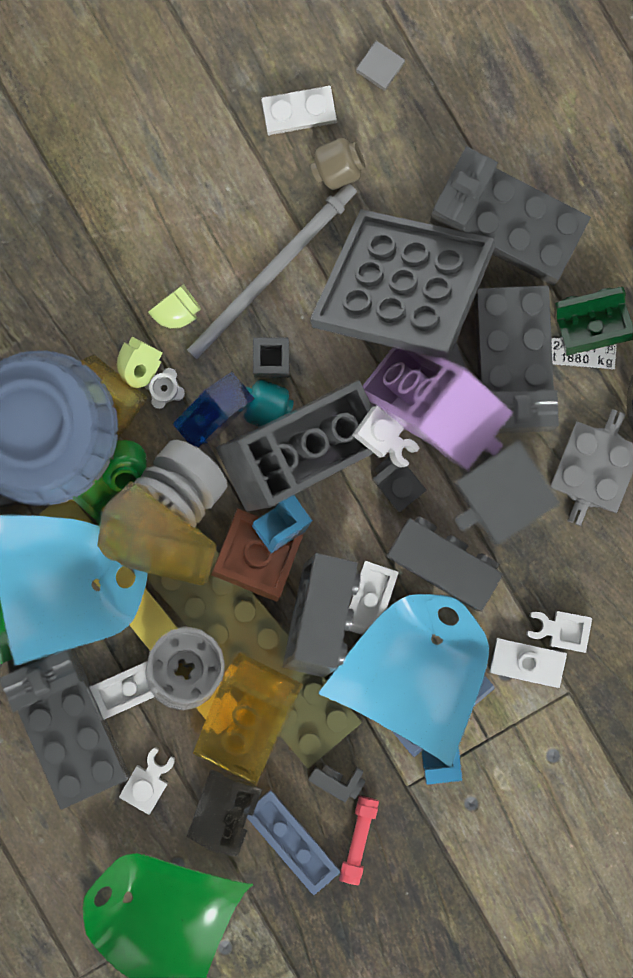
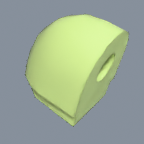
M182 284L149 310L148 313L161 326L173 329L182 328L196 320V313L201 308L185 285Z
M132 337L128 344L124 342L117 358V370L120 377L131 387L141 388L146 386L157 372L161 364L159 359L163 352Z

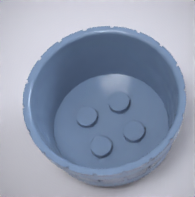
M28 351L12 355L0 361V495L5 498L32 506L60 504L86 492L95 484L94 481H98L106 471L110 463V457H113L118 437L116 435V431H118L116 408L113 407L115 404L105 384L101 383L102 380L87 365H82L81 361L52 351Z

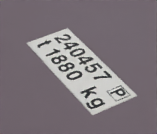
M551 338L553 364L615 369L617 344L566 356L561 339Z

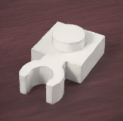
M374 406L369 410L353 433L357 440L378 457H383L389 452L391 461L398 467L409 465V462L401 454L404 447L411 453L417 452L420 449L415 441L411 439L403 440L399 437L404 427L378 406Z
M556 611L554 621H551L541 612L530 613L529 617L538 618L542 622V628L538 632L527 631L526 635L528 637L541 639L546 635H550L549 646L586 653L592 622L591 617Z
M154 747L148 754L147 770L137 765L119 796L122 800L148 815L151 814L168 782L160 778L161 774L168 772L175 763V757L171 756L166 765H158L155 761V756L159 751L157 747Z

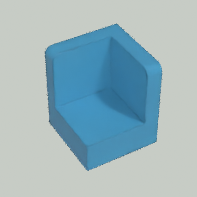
M292 495L279 502L273 510L255 520L252 527L270 553H273L303 534L311 524L312 519L295 495Z
M459 747L452 767L447 766L426 750L422 751L424 778L427 785L462 781Z

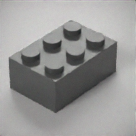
M419 516L414 521L409 518L385 557L474 610L482 612L504 575L497 570L500 564L482 553L478 554L477 557L466 552L469 545L452 535L447 536L446 539L434 533L437 526Z
M315 553L303 564L282 668L325 677L335 671L338 665H343L347 652V644L342 643L344 631L350 630L354 616V609L349 608L351 595L357 594L361 580V574L356 573L357 562Z

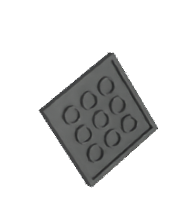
M360 209L310 318L312 328L449 360L495 249L494 238Z

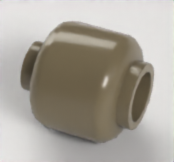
M339 138L316 148L315 162L310 164L315 180L318 183L323 181L332 190L357 181L361 177V169L365 168V161L356 142L351 143L346 138Z

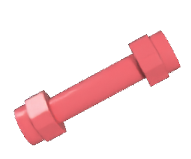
M365 796L358 797L355 814L358 816L347 862L343 861L339 880L353 885L360 884L364 866H361L371 819H376L379 800Z

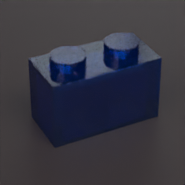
M231 371L206 388L175 420L173 425L189 444L199 449L219 435L255 398Z

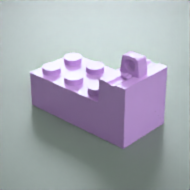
M393 347L363 384L372 407H380L402 425L405 430L432 444L451 462L465 470L471 467L483 450L496 456L503 447V444L494 436L513 412L467 370L441 357L428 356Z

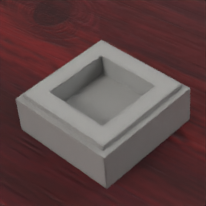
M376 40L357 67L356 72L386 91L404 65L405 59Z

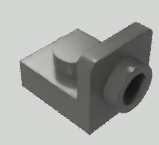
M390 456L374 469L378 475L373 478V482L399 513L427 491L408 466H396L391 461Z
M326 764L323 769L315 766L308 777V781L344 803L349 796L355 799L365 784V780L361 778L363 770L357 766L346 784L341 782L343 775Z

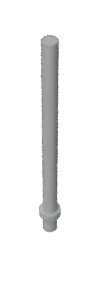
M347 184L334 196L329 195L325 200L327 204L197 338L187 351L198 359L337 213L339 215L342 214L345 210L343 206L357 193L356 189L351 184Z

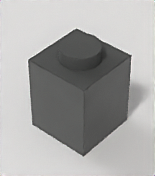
M253 338L254 378H290L289 338Z

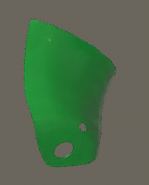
M126 854L114 861L85 894L83 899L85 932L98 952L127 978H206L229 920L241 898L253 884L206 874L144 854ZM103 887H110L112 893L109 900L102 906H96L94 898L98 891ZM128 891L132 894L133 899L129 903H124V895Z

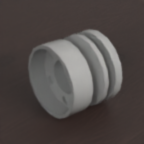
M172 440L156 456L153 462L154 466L147 467L142 476L133 483L130 490L139 508L151 520L171 533L186 536L202 520L205 515L204 509L212 508L228 486L221 469L210 457L187 442Z
M184 627L169 631L157 640L150 651L145 672L148 688L156 700L168 708L187 710L199 707L211 698L222 681L225 667L222 650L211 636L201 630ZM179 663H182L185 668H192L188 676L189 679L185 680L182 675H175Z

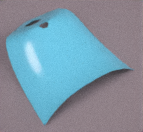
M0 515V602L15 665L114 636L130 625L140 606L148 572L143 560L125 540L110 530H104L101 526L81 520L46 516ZM125 565L133 568L135 572V581L129 588L120 587L116 581L118 570ZM93 580H99L100 591L92 588Z
M435 594L406 596L393 603L372 623L346 655L343 665L337 667L318 694L374 720L426 750L447 766L452 767L487 668L489 657L487 637L473 615L458 599ZM442 607H449L455 610L459 617L458 623L455 625L443 623L438 617V610ZM435 634V636L443 639V642L435 645L431 641V636Z

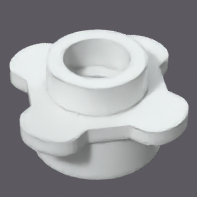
M172 368L164 369L163 373L155 375L150 383L144 386L150 391L152 395L151 403L155 408L162 409L166 403L173 400L180 401L184 397V389L179 387L176 381L177 373ZM166 385L168 387L167 391H161V386Z

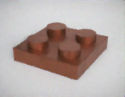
M237 508L211 575L277 602L283 591L303 535L301 534L273 553H270L252 527L253 522L260 517Z

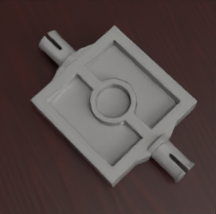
M611 409L605 428H593L576 421L550 487L567 494L575 501L567 521L573 523L577 512L580 511L575 523L578 526H582L588 507H600L617 514L633 474V443L626 441L618 434L625 414L620 412L616 423L613 424L618 412L614 409Z

